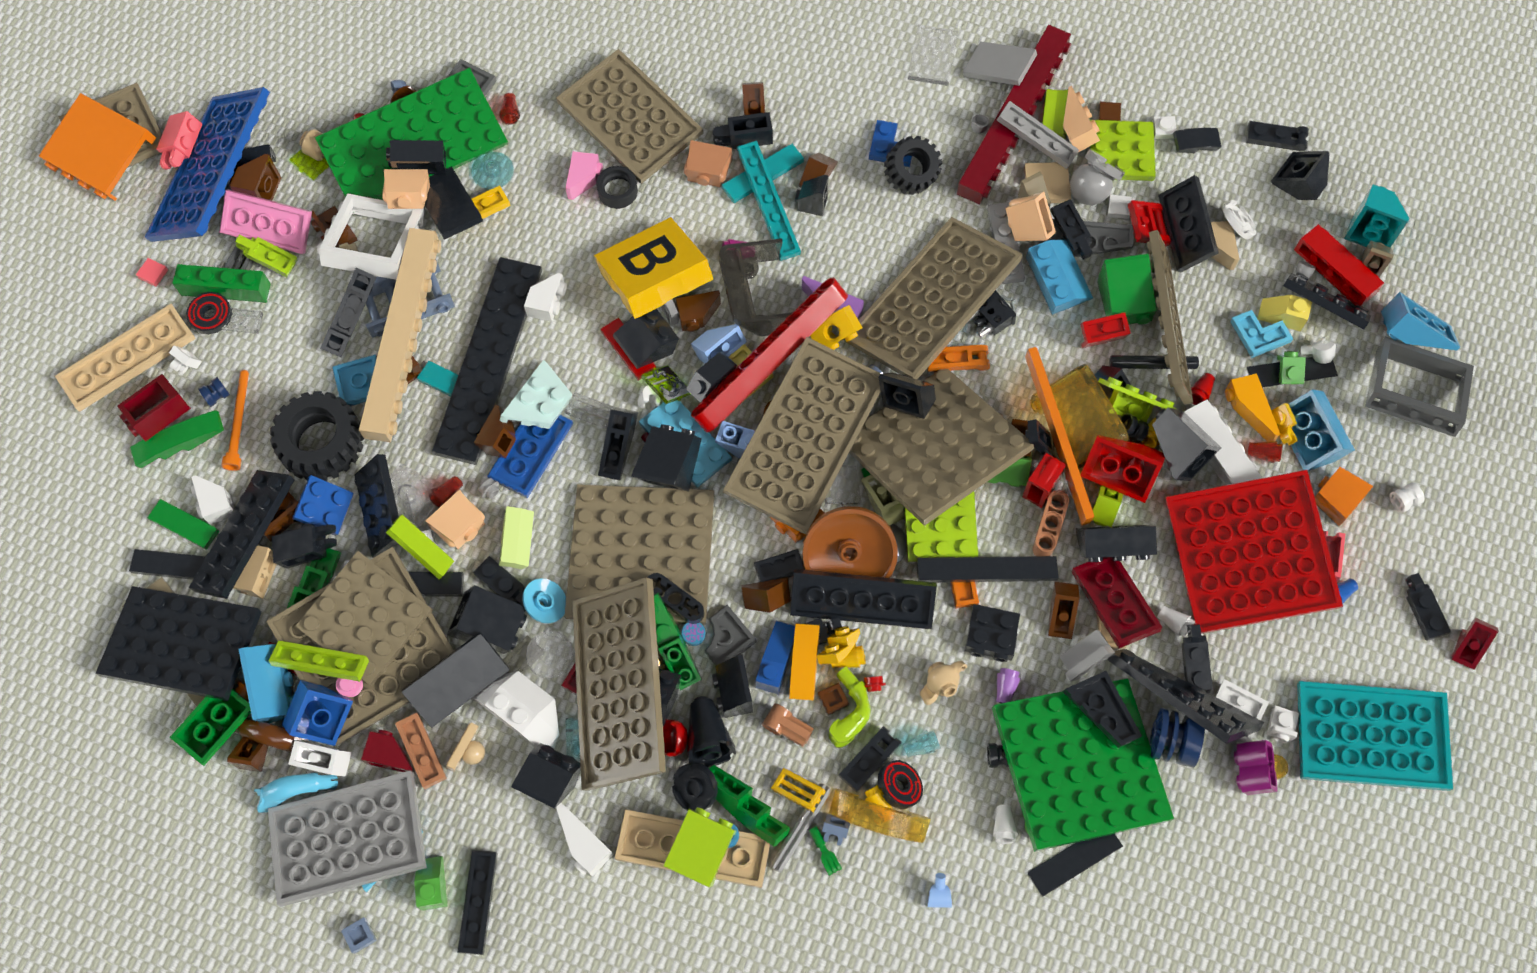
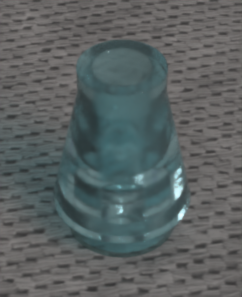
M926 730L903 744L908 758L936 753L935 750L941 748L934 730L929 732Z

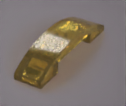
M837 788L835 789L829 813L862 828L887 836L924 843L931 818L910 811L904 813L860 799L859 795Z

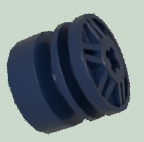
M1160 708L1150 734L1151 758L1158 760L1162 755L1163 760L1169 762L1175 752L1177 764L1194 768L1199 761L1202 751L1205 728L1186 715L1182 722L1179 723V713L1173 710L1169 717V710Z

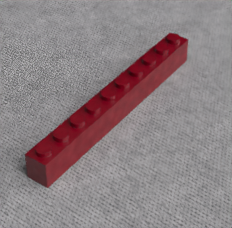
M1048 24L1035 47L1037 52L1036 58L1020 86H1013L958 184L957 195L979 205L983 198L987 199L992 190V182H997L1001 174V166H1006L1010 158V150H1014L1019 142L1018 135L998 122L997 119L1009 101L1032 117L1034 116L1037 109V101H1042L1046 90H1044L1046 85H1051L1055 76L1053 74L1054 71H1058L1062 65V56L1067 55L1072 46V43L1069 42L1071 33Z

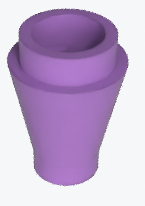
M1007 668L1000 669V673H997L996 702H1011L1020 682V672Z

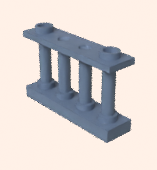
M438 262L435 273L431 275V289L435 299L427 301V309L425 312H422L421 319L438 313H445L455 307L450 293L443 295L435 274L441 272ZM377 276L366 302L372 322L366 324V327L372 338L383 335L387 317H380L373 297L386 293L389 304H391L396 284L394 279Z

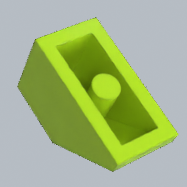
M1101 485L1092 508L1094 513L1093 522L1099 526L1112 527L1120 508L1123 494Z

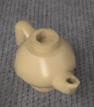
M963 661L953 662L951 665L944 664L943 662L932 664L928 669L927 684L920 691V696L924 703L931 705L937 700L938 696H953L957 692L960 683L959 673L964 671L967 665Z

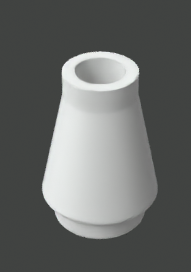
M1166 606L1160 610L1157 616L1178 636L1186 637L1188 635L1187 624H1195L1191 616Z
M999 805L996 807L997 813L993 836L996 837L997 843H1014L1018 833L1011 806Z

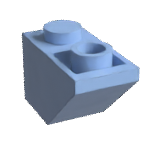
M722 421L715 443L737 458H741L755 431Z

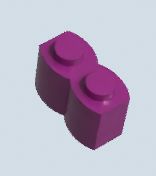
M1267 740L1237 743V750L1234 751V760L1236 765H1239V775L1236 776V782L1242 793L1256 795L1277 792V777L1274 768L1275 760L1272 743Z

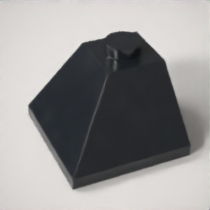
M1292 152L1273 177L1271 183L1298 200H1317L1327 186L1329 152Z

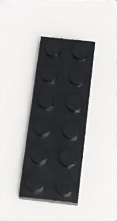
M262 470L256 471L188 588L196 593L224 599L228 598L295 481L290 475Z
M794 569L790 615L831 620L839 618L841 621L932 629L937 583Z

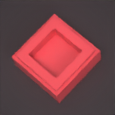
M147 258L136 273V276L156 287L168 269L166 266Z

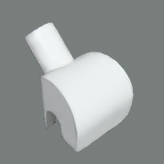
M1323 337L1313 345L1301 346V355L1312 354L1316 362L1321 364L1329 363L1335 357L1336 343L1331 341L1323 344V341L1326 339V337Z
M648 385L643 389L637 400L639 408H645V403L648 402L651 403V409H655L660 405L663 393L660 391L659 386Z

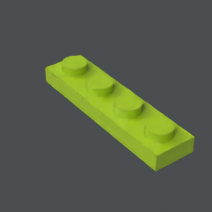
M278 640L269 662L271 666L360 682L369 659L364 655Z

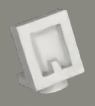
M1275 705L1272 709L1266 735L1272 736L1275 741L1280 743L1292 742L1297 738L1298 734L1295 730L1299 713Z

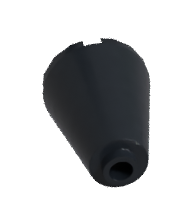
M706 696L697 697L690 704L689 763H704L707 767L728 762L731 759L730 755L732 753L736 754L735 744L714 701Z

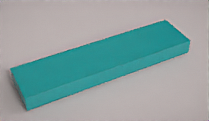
M792 143L764 160L772 180H775L802 164L804 157ZM745 171L722 184V189L733 203L753 193Z

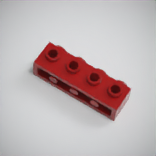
M1319 224L1305 234L1294 249L1304 260L1315 266V270L1355 306H1363L1377 294L1384 284L1378 275L1367 268L1361 260L1357 259Z

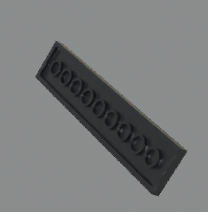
M503 257L499 258L432 449L433 455L477 465L482 450L474 441L494 406L498 404L527 318L524 304L530 287L539 282L542 273L541 266Z

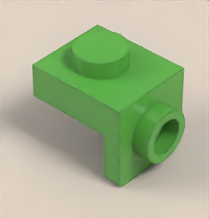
M1284 351V355H1277V360L1280 361L1279 383L1304 384L1306 357L1298 355L1297 351Z

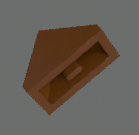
M821 153L810 156L799 187H802L804 181L822 175L830 176L838 161Z
M788 578L741 585L745 609L771 613L791 601Z
M243 737L227 757V762L238 769L262 772L269 746Z

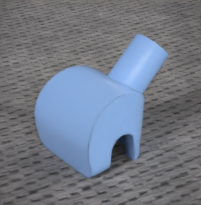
M937 873L935 875V884L929 891L927 907L952 908L951 891L945 885L946 875L944 873Z

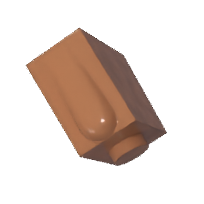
M691 140L689 154L684 167V174L687 176V180L703 186L721 187L733 160L732 148Z

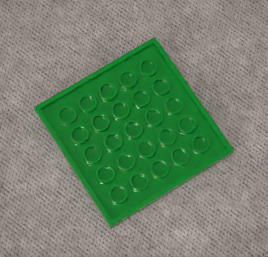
M1128 678L1112 682L1142 737L1120 748L1062 691L996 704L992 707L1034 852L1174 820L1155 759L1151 758V746Z

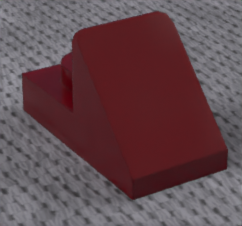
M1475 617L1467 630L1462 629L1451 660L1475 670L1498 634V627Z

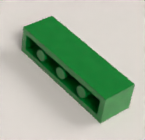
M177 264L172 282L181 296L197 297L202 293L215 292L221 294L227 300L262 303L267 302L271 285L263 271Z

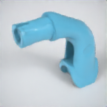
M309 773L278 778L266 786L254 789V792H257L258 796H260L257 811L259 813L268 812V808L280 806L283 801L298 794L313 793L318 790H335L338 786V781L331 780H336L337 775Z

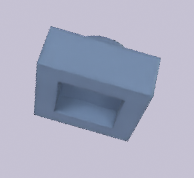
M364 917L341 930L353 954L377 941L367 919Z

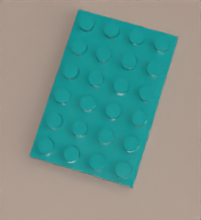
M1305 681L1297 683L1300 779L1441 791L1453 790L1448 698L1446 692Z

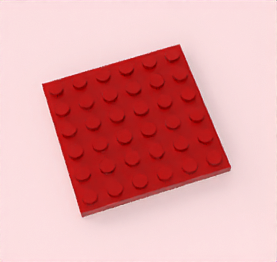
M1308 470L1165 498L1195 624H1200L1201 634L1343 607Z

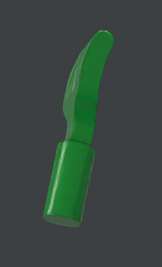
M815 826L808 830L817 848L821 850V862L828 875L830 876L842 870L834 852L826 848V842H824L818 827Z

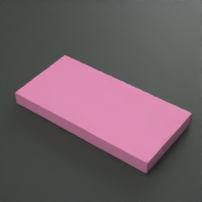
M228 189L225 191L219 233L238 237L240 234L250 240L252 237H259L281 249L305 254L312 211Z

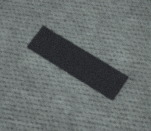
M1313 357L1306 358L1304 381L1338 376L1333 360L1329 363L1321 364L1316 362ZM1280 362L1247 367L1249 375H1258L1262 388L1283 385L1279 383Z
M1115 834L1076 842L1029 871L1028 875L1043 897L1117 851L1123 845Z

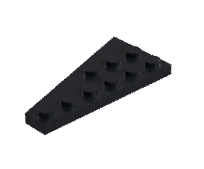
M1121 649L1114 651L1115 653L1108 658L1109 662L1226 744L1260 731L1264 724L1263 721L1207 693L1201 687L1194 686L1136 656L1130 650Z

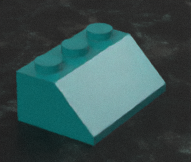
M1373 184L1352 217L1344 239L1367 247L1369 242L1373 241L1391 248L1409 221V216L1395 192Z

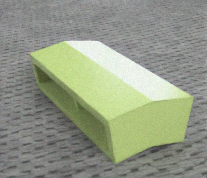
M506 507L499 566L521 570L529 566L534 511Z

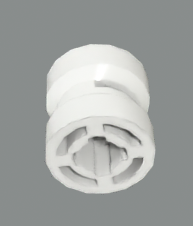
M1414 482L1405 485L1402 490L1397 489L1390 493V501L1393 507L1400 513L1408 511L1412 505H1420L1425 499L1421 488Z

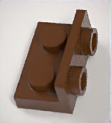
M336 206L329 208L319 215L312 211L311 217L313 220L310 223L316 232L321 231L323 234L320 237L322 241L324 240L326 229H329L332 224L333 216L338 213ZM348 224L335 247L340 248L339 245L352 244L358 241Z
M289 492L264 533L270 542H272V536L281 534L290 525L298 522L292 519L298 501Z

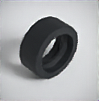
M623 166L608 167L597 178L596 186L599 199L604 205L620 209L632 204L636 199L638 193L636 177L628 168ZM622 179L629 182L630 188L624 194L615 196L606 193L605 186L612 180Z

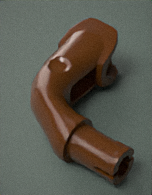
M246 718L235 730L236 733L244 738L287 752H292L295 740L308 741L307 739L289 735L284 727L254 721Z

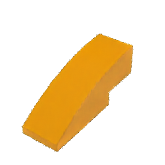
M795 624L789 699L814 700L820 625Z

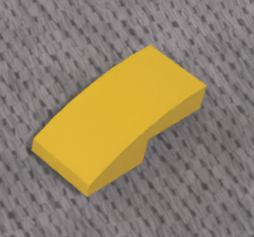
M848 626L835 629V633L827 638L829 645L825 646V650L817 655L818 663L832 664L841 662L854 647L860 634L859 628L849 629Z

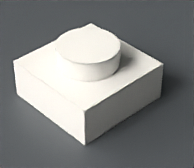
M1175 116L1154 117L1152 121L1154 139H1174L1173 133L1177 131Z

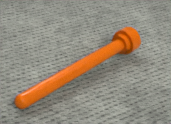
M247 370L240 371L229 451L222 459V468L229 471H237L241 468L238 448L249 377Z

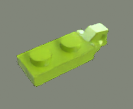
M239 234L235 241L236 247L243 250V255L286 278L298 261L295 255L259 237H252L250 240Z

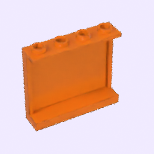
M80 93L39 154V157L46 161L44 165L55 172L59 169L62 171V176L71 181L74 178L77 179V184L87 190L93 188L95 190L93 193L104 200L109 197L116 201L117 198L110 193L144 141L153 144L156 137L146 128Z

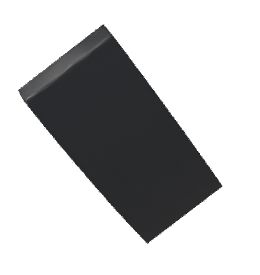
M1191 128L1178 130L1173 133L1176 151L1180 153L1194 154L1198 150L1217 151L1222 147L1218 128Z

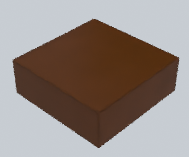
M1100 101L1098 120L1121 121V103Z
M839 683L817 692L827 715L848 707L850 704Z

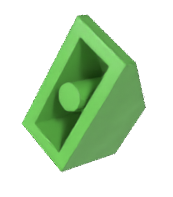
M443 856L425 859L427 868L417 870L415 873L416 907L422 911L448 907Z

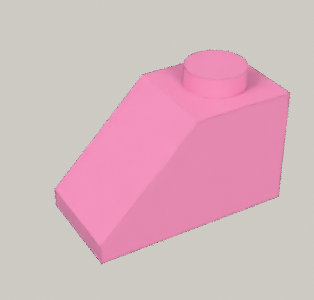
M573 151L566 183L568 199L573 200L596 185L597 178L603 171V163H600L598 154Z

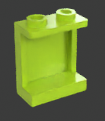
M697 807L695 811L688 810L664 867L710 888L713 887L716 880L715 876L737 830L732 828L733 823L723 818L715 821L709 818L710 812Z

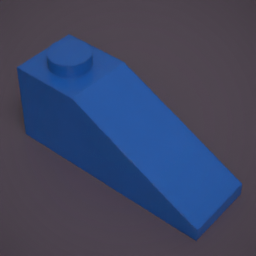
M779 621L775 622L755 680L757 689L779 695L793 649L794 625Z

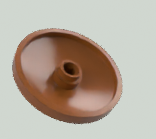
M845 506L824 513L811 525L803 542V562L806 570L890 578L897 563V543L892 529L881 516L862 507Z

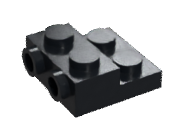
M973 604L965 651L970 652V655L974 657H984L985 655L993 657L998 662L1012 661L1017 641L1020 613Z

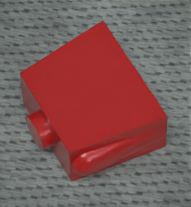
M1046 453L1028 479L1022 497L1042 509L1050 493L1053 492L1061 479L1067 464Z

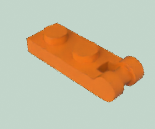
M988 346L945 347L927 368L928 372H937L940 369H949L950 371L988 370L990 368V361L987 359L989 353ZM972 355L978 356V359H972Z

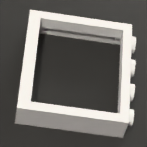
M347 194L344 201L340 202L337 215L333 216L330 228L326 229L323 242L318 245L317 254H320L321 266L352 272L357 267L378 277L397 280L409 228L423 229L424 209H388V205L384 200ZM352 214L406 224L391 258L335 247Z

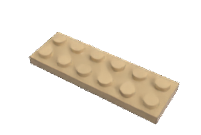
M169 304L60 372L55 378L75 408L80 412L171 355L169 352L173 346L182 348L196 338L174 306Z
M625 809L615 860L673 871L664 867V864L684 820ZM739 831V840L734 847L727 849L715 876L716 880L762 888L770 844L756 834Z

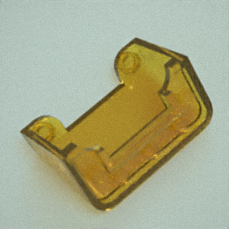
M1087 364L1074 368L1050 383L1079 472L1083 470L1097 435L1128 441V434L1123 423ZM1036 392L1031 397L1030 405L1035 413L1038 412L1040 415H1043L1044 412Z

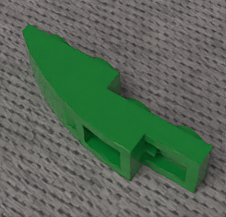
M659 593L654 594L658 650L669 670L681 675L679 686L681 691L702 680L670 611L668 612Z

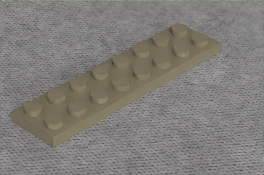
M1158 230L1149 232L1150 241L1147 242V247L1150 255L1152 254L1153 259L1150 260L1152 272L1156 275V278H1153V285L1155 291H1158L1159 297H1156V304L1158 310H1161L1162 313L1158 318L1160 327L1165 332V335L1161 337L1163 346L1167 348L1168 354L1164 355L1167 368H1170L1171 374H1168V382L1170 387L1174 388L1176 398L1180 397L1183 404L1186 405L1193 403L1170 256Z

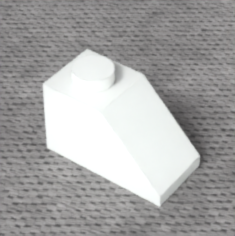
M295 740L288 764L330 775L346 776L352 752Z

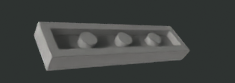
M1011 101L1008 102L997 119L998 122L1065 169L1070 166L1079 151L1078 148Z
M1009 202L988 205L987 211L993 239L1020 252L1018 241L1014 240L1012 230L1008 225V216L1005 208L1009 206ZM1022 260L1002 284L1024 282L1025 274Z

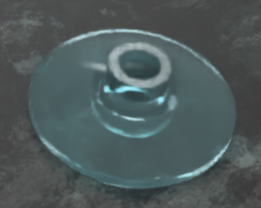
M488 152L479 156L471 168L473 180L477 185L485 189H493L499 185L501 187L505 186L511 180L514 173L512 161L508 156L500 152Z

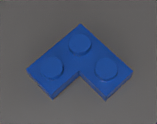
M877 120L868 160L879 162L887 160V154L898 143L894 141L898 123ZM904 156V166L910 167L912 156Z

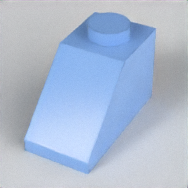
M734 324L707 330L694 340L691 346L699 360L707 363L719 352H723L729 357L747 341L740 327Z

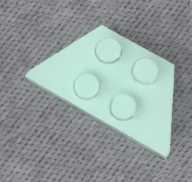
M543 360L502 413L500 421L507 423L508 420L521 421V425H535L540 428L550 429L571 400L572 393L548 363Z

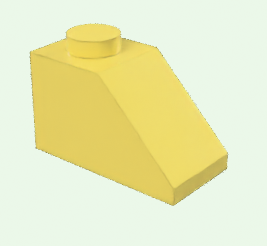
M1291 294L1264 298L1261 301L1257 319L1271 324L1283 320L1287 328L1301 331L1308 321L1312 302Z

